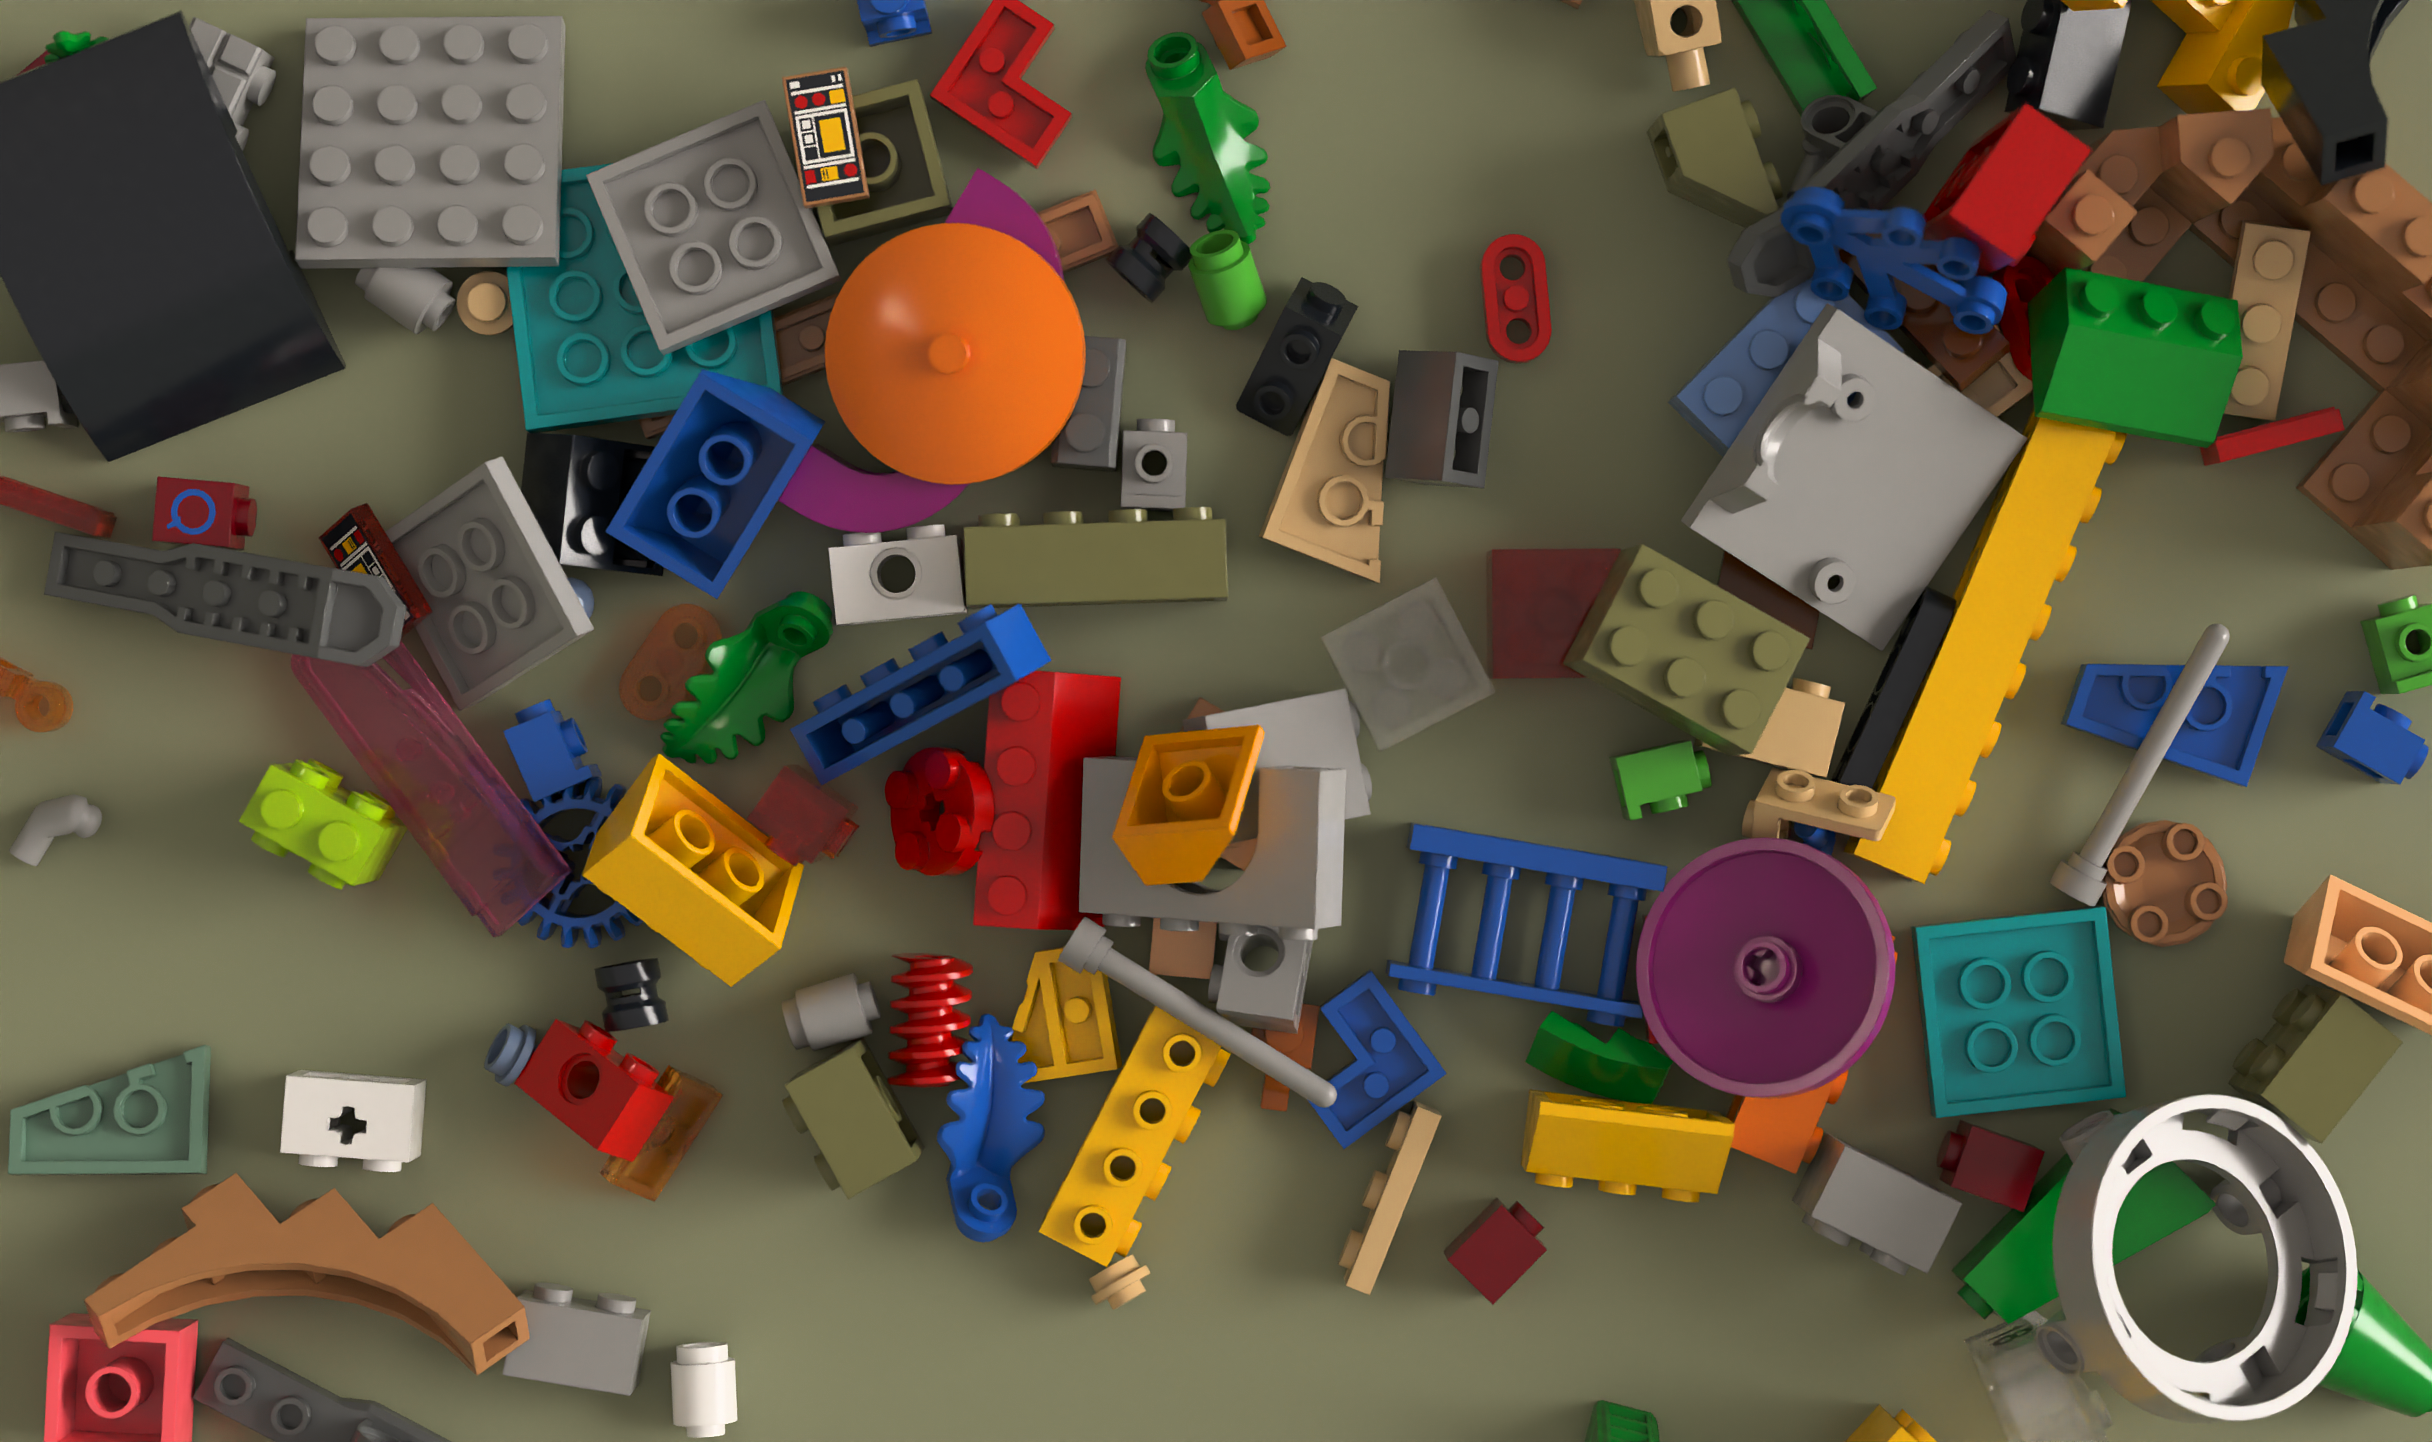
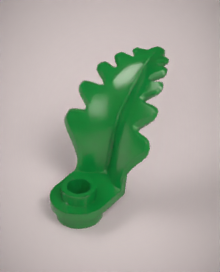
M1173 32L1163 35L1149 47L1148 59L1145 65L1148 79L1163 110L1160 130L1152 150L1153 158L1159 166L1180 165V169L1171 185V191L1174 196L1183 197L1195 192L1199 193L1190 209L1193 219L1199 220L1211 213L1206 222L1208 232L1211 233L1222 229L1232 230L1238 233L1241 241L1250 244L1256 239V230L1266 224L1264 218L1258 215L1267 212L1270 207L1267 200L1255 196L1256 194L1268 192L1270 190V183L1263 177L1249 173L1250 170L1267 162V152L1257 145L1244 141V138L1259 126L1258 115L1255 110L1223 91L1218 74L1205 47L1197 42L1192 35L1184 32Z
M802 591L792 592L785 599L755 613L744 632L710 644L706 650L705 659L713 672L695 675L686 681V690L696 700L680 701L671 708V712L681 718H669L664 722L663 726L669 732H663L659 736L665 743L662 748L663 753L669 758L681 757L691 764L696 763L698 755L705 763L714 764L718 756L717 749L721 751L726 759L733 760L738 756L736 735L741 736L753 746H760L766 739L763 723L764 716L778 722H784L792 715L794 711V667L802 657L824 647L828 643L833 633L831 623L833 615L830 607L822 599L811 593Z

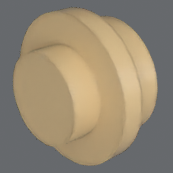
M483 271L472 275L462 284L457 295V311L462 322L469 329L481 335L494 336L502 334L513 327L508 277L494 271Z
M1132 1254L1089 1279L1096 1292L1091 1298L1095 1305L1108 1300L1111 1308L1114 1310L1146 1292L1140 1280L1150 1275L1151 1272L1147 1265L1140 1268Z

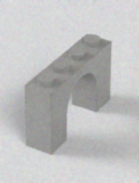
M1100 756L1084 758L1079 912L1103 914L1102 925L1116 927L1141 926V917L1160 918V929L1169 931H1198L1199 921L1218 922L1219 934L1236 936L1258 935V926L1278 927V938L1287 940H1316L1318 929L1341 925L1346 769L1304 766L1260 768L1258 837L1253 858L1246 871L1237 881L1223 890H1215L1198 882L1144 885L1112 838L1138 757Z

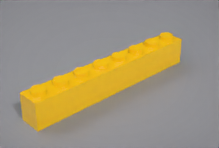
M2033 406L2022 432V435L2028 439L2004 474L1952 596L1956 600L1952 618L1872 787L1875 792L1891 795L1896 798L1895 811L1881 840L1871 841L1850 835L1843 852L1922 884H1925L1929 873L1934 876L1939 874L1951 848V841L1944 838L1953 816L1962 817L1972 801L1976 782L1969 780L1979 756L1986 759L1991 754L1998 740L2002 725L1994 721L2004 697L2012 700L2022 684L2027 666L2021 663L2020 659L2029 639L2037 641L2048 623L2052 607L2045 604L2046 598L2054 580L2061 583L2072 567L2077 548L2070 545L2079 521L2087 524L2093 516L2102 494V489L2095 486L2104 463L2112 465L2117 459L2124 445L2126 433L2035 417Z

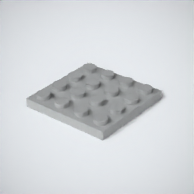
M562 16L306 18L295 256L301 269L559 266L566 26Z

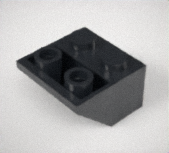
M527 432L521 492L560 566L663 576V566L605 532L655 449L654 446L573 434Z

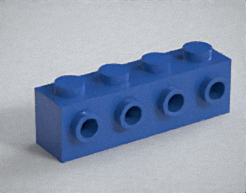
M991 604L957 623L963 633L958 638L948 642L943 631L908 649L914 662L900 669L896 660L892 658L860 676L866 687L852 695L847 684L812 702L818 714L790 730L820 785L822 786L1049 663L1051 659L1021 604L1012 607L1000 615H997Z

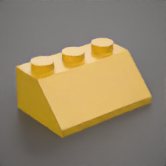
M658 753L649 761L596 833L582 875L595 884L601 892L611 896L644 921L653 931L660 933L692 957L701 967L709 970L732 987L781 949L804 865Z
M1530 1089L1521 1166L1526 1172L1535 1173L1534 1182L1541 1185L1571 1188L1573 1187V1179L1575 1177L1599 1180L1598 1190L1603 1192L1636 1195L1637 1185L1661 1187V1197L1665 1199L1699 1202L1700 1192L1718 1194L1734 1137L1735 1124L1719 1111L1653 1103H1632L1610 1098Z

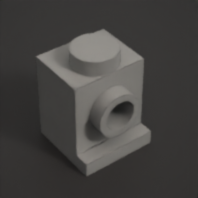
M44 360L0 365V423H4L5 432L45 429L44 418L48 419V425L64 429L78 428V418L62 394Z
M1137 419L1136 431H1123L1121 510L1146 509L1147 511L1173 512L1174 508H1185L1187 433L1175 432V420ZM1159 452L1164 455L1167 460V467L1162 474L1152 476L1143 470L1142 460L1146 454Z

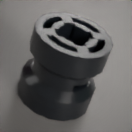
M1149 213L1137 225V236L1129 245H1119L1106 261L1130 286L1149 302L1153 303L1165 290V279L1173 271L1183 270L1189 264L1192 256L1190 248L1160 219ZM1152 252L1156 256V259H1154L1149 253Z
M658 958L635 960L594 969L597 987L605 993L607 1007L602 1012L605 1032L640 1028L669 1021L666 1002L659 998L656 983L661 977ZM640 988L638 993L622 995V991Z

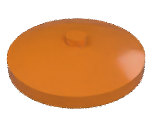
M941 223L913 229L892 238L869 254L854 269L837 296L830 314L825 340V368L831 395L841 418L858 442L873 456L896 471L916 479L941 484H969L1001 477L1017 470L1043 452L1061 432L1075 408L1084 379L1086 363L1085 337L1079 311L1070 291L1055 269L1040 254L1016 238L994 229L964 223Z

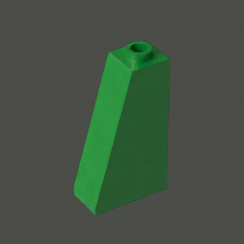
M2112 1108L2109 1109L2112 1115L2121 1114V1112ZM2067 1153L2033 1186L2024 1212L2012 1208L1951 1270L1965 1284L1957 1294L1984 1320L1994 1312L1998 1317L2010 1324L2059 1297L2053 1266V1231L2059 1197L2063 1184L2073 1165ZM2173 1161L2165 1162L2145 1173L2133 1185L2123 1200L2113 1232V1266L2206 1215L2216 1205Z

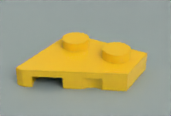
M1064 947L1035 952L1026 980L1028 987L1023 1003L1018 1007L1012 1027L1014 1033L1011 1041H1021L1026 1045L1027 1049L1025 1054L1018 1059V1063L1031 1061L1037 1066L1036 1075L1025 1083L1110 1071L1122 1067L1108 976L1099 970L1093 975L1085 969L1079 974L1058 961V958Z

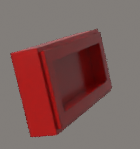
M2333 406L2217 436L2212 445L2208 448L2200 447L2204 466L2340 432L2345 429L2340 410L2335 409Z

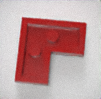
M993 0L930 94L932 100L1035 169H1038L1072 118L1071 112L1021 79L1054 31V24L1019 0Z

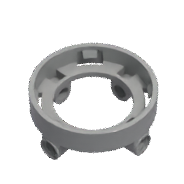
M2200 1095L2150 1104L2116 1115H2112L2109 1110L2101 1111L2082 1119L2061 1134L2059 1140L2073 1165L2063 1184L2059 1197L2053 1231V1266L2062 1310L2041 1325L2035 1333L2037 1347L2046 1362L2057 1372L2068 1377L2077 1376L2079 1373L2097 1371L2104 1381L2118 1394L2135 1406L2164 1419L2182 1423L2204 1424L2263 1418L2294 1405L2308 1395L2331 1369L2347 1337L2356 1300L2357 1259L2353 1230L2340 1191L2324 1162L2307 1140L2291 1125L2269 1110L2244 1099L2224 1095ZM2198 1112L2208 1115L2206 1123L2220 1125L2229 1129L2228 1139L2225 1140L2210 1133L2196 1130H2182L2184 1114ZM2169 1161L2196 1163L2213 1170L2225 1178L2210 1193V1198L2216 1203L2213 1207L2216 1216L2227 1228L2237 1234L2252 1235L2262 1233L2268 1260L2266 1298L2261 1314L2251 1333L2246 1337L2231 1338L2220 1342L2201 1353L2193 1362L2174 1357L2153 1344L2136 1326L2121 1299L2112 1262L2114 1226L2123 1200L2133 1185L2145 1173ZM2301 1261L2309 1263L2310 1266L2309 1302L2304 1325L2295 1323L2302 1287ZM2188 1393L2200 1394V1396H2194Z

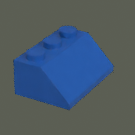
M702 369L605 532L718 599L816 439L825 421L769 387Z

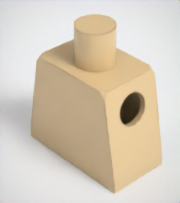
M1634 0L1647 56L1655 57L1666 55L1672 91H1681L1710 84L1703 47L1722 43L1716 0ZM1677 8L1682 9L1687 18L1686 28L1679 35L1673 32L1670 24L1671 16Z

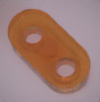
M680 604L670 608L660 617L620 679V698L625 708L632 715L643 720H662L673 715L671 708L675 703L685 701L689 695L685 688L686 681L692 676L704 673L709 665L705 659L707 648L713 642L721 640L720 625L710 611L698 605ZM686 623L692 624L698 632V639L690 648H683L676 641L677 629ZM649 676L656 677L662 685L661 695L654 701L646 700L640 693L641 682Z

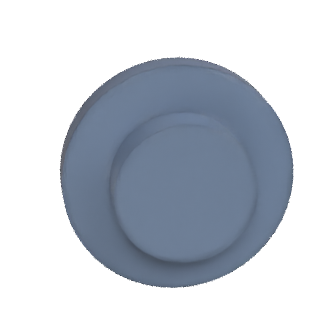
M508 1023L498 1032L488 1050L484 1063L485 1070L495 1074V1081L507 1087L518 1078L538 1047L535 1044L536 1030L528 1025L517 1028Z

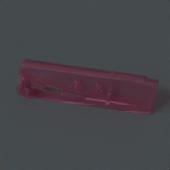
M401 640L398 648L382 658L412 687L407 690H403L376 662L369 667L292 654L291 669L295 677L471 916L477 915L493 937L502 936L572 871Z

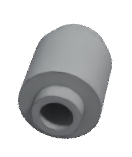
M361 268L355 280V284L365 291L364 298L414 334L421 333L427 327L432 331H436L446 321L456 303V300L449 296L453 282L433 268Z
M855 973L795 990L794 998L782 1001L786 1026L796 1050L810 1046L813 1051H817L873 1033L871 1021L881 1018L880 1008L871 982L868 981L860 984Z

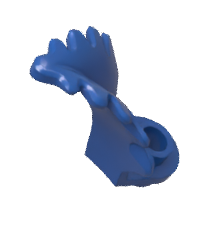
M988 1013L981 1015L978 1026H971L969 1028V1035L974 1041H965L962 1045V1052L971 1063L960 1061L956 1064V1074L967 1084L968 1088L952 1090L947 1094V1105L958 1115L959 1120L942 1125L937 1132V1142L951 1162L946 1181L955 1223L963 1235L977 1242L993 1241L1011 1229L1017 1215V1207L1010 1179L1012 1167L1024 1155L1035 1148L1045 1136V1129L1042 1124L1026 1119L1029 1114L1044 1104L1045 1094L1040 1090L1024 1089L1021 1087L1023 1083L1036 1075L1037 1066L1031 1061L1018 1063V1059L1027 1051L1026 1045L1021 1041H1008L1014 1033L1013 1029L1008 1026L999 1025L997 1019Z

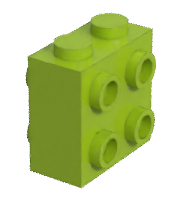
M309 758L307 763L295 759L294 763L271 764L239 820L240 823L255 830L251 837L255 844L281 857H286L288 852L301 856L311 862L307 870L308 873L337 889H342L345 884L355 887L359 884L378 881L410 826L395 817L399 810L397 805L369 790H365L363 795L355 791L350 792L339 785L344 777L342 774L312 758Z

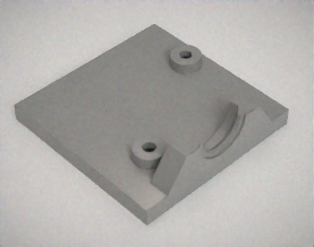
M1827 303L1681 521L1689 528L1883 651L2028 438L1857 321ZM1856 392L1853 401L1848 405V396L1851 393ZM1834 575H1839V585L1834 589H1828V580Z

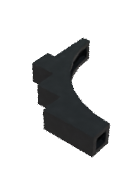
M2295 0L2294 19L2298 26L2263 36L2261 85L2321 185L2385 168L2388 117L2372 83L2370 62L2385 30L2409 0Z

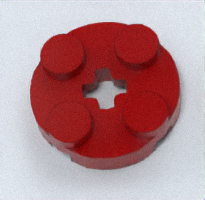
M926 748L913 755L907 761L902 771H893L889 775L884 789L885 799L891 807V828L896 844L895 858L901 868L916 870L927 876H957L971 869L982 855L983 851H974L979 842L981 832H991L994 820L993 792L986 771L979 762H968L964 755H962L966 752L957 748ZM941 802H943L945 812L939 816V807Z

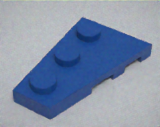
M2081 664L2061 724L2138 750L2185 665ZM2215 665L2163 760L2241 787H2247L2289 666Z

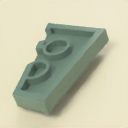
M203 1045L185 1051L182 1055L155 1064L149 1063L128 1070L125 1074L89 1086L83 1085L11 1109L8 1174H207L211 1047Z

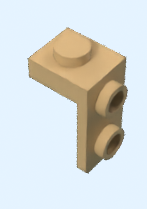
M1772 767L1756 800L1751 799L1747 805L1742 823V836L1788 840L1793 821L1871 841H1879L1895 811L1896 798L1891 795L1875 792L1866 786H1849L1816 778L1800 770H1783Z

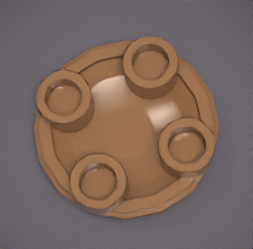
M2167 820L2139 824L2117 839L2103 864L2108 870L2102 879L2107 883L2102 893L2104 907H2106L2116 926L2138 942L2159 947L2188 943L2206 932L2213 922L2223 915L2227 908V881L2223 860L2210 840L2203 836L2200 829L2192 824H2180Z

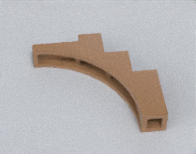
M237 1173L220 1184L205 1187L196 1194L191 1203L181 1208L187 1232L179 1237L163 1241L153 1250L148 1258L123 1274H116L107 1278L97 1287L93 1294L84 1299L94 1331L108 1349L158 1322L203 1306L256 1296H312L355 1303L405 1321L443 1344L475 1375H479L530 1339L525 1306L433 1203L417 1214H409L400 1218L390 1227L387 1234L379 1239L335 1188L318 1199H311L300 1204L288 1219L279 1223Z

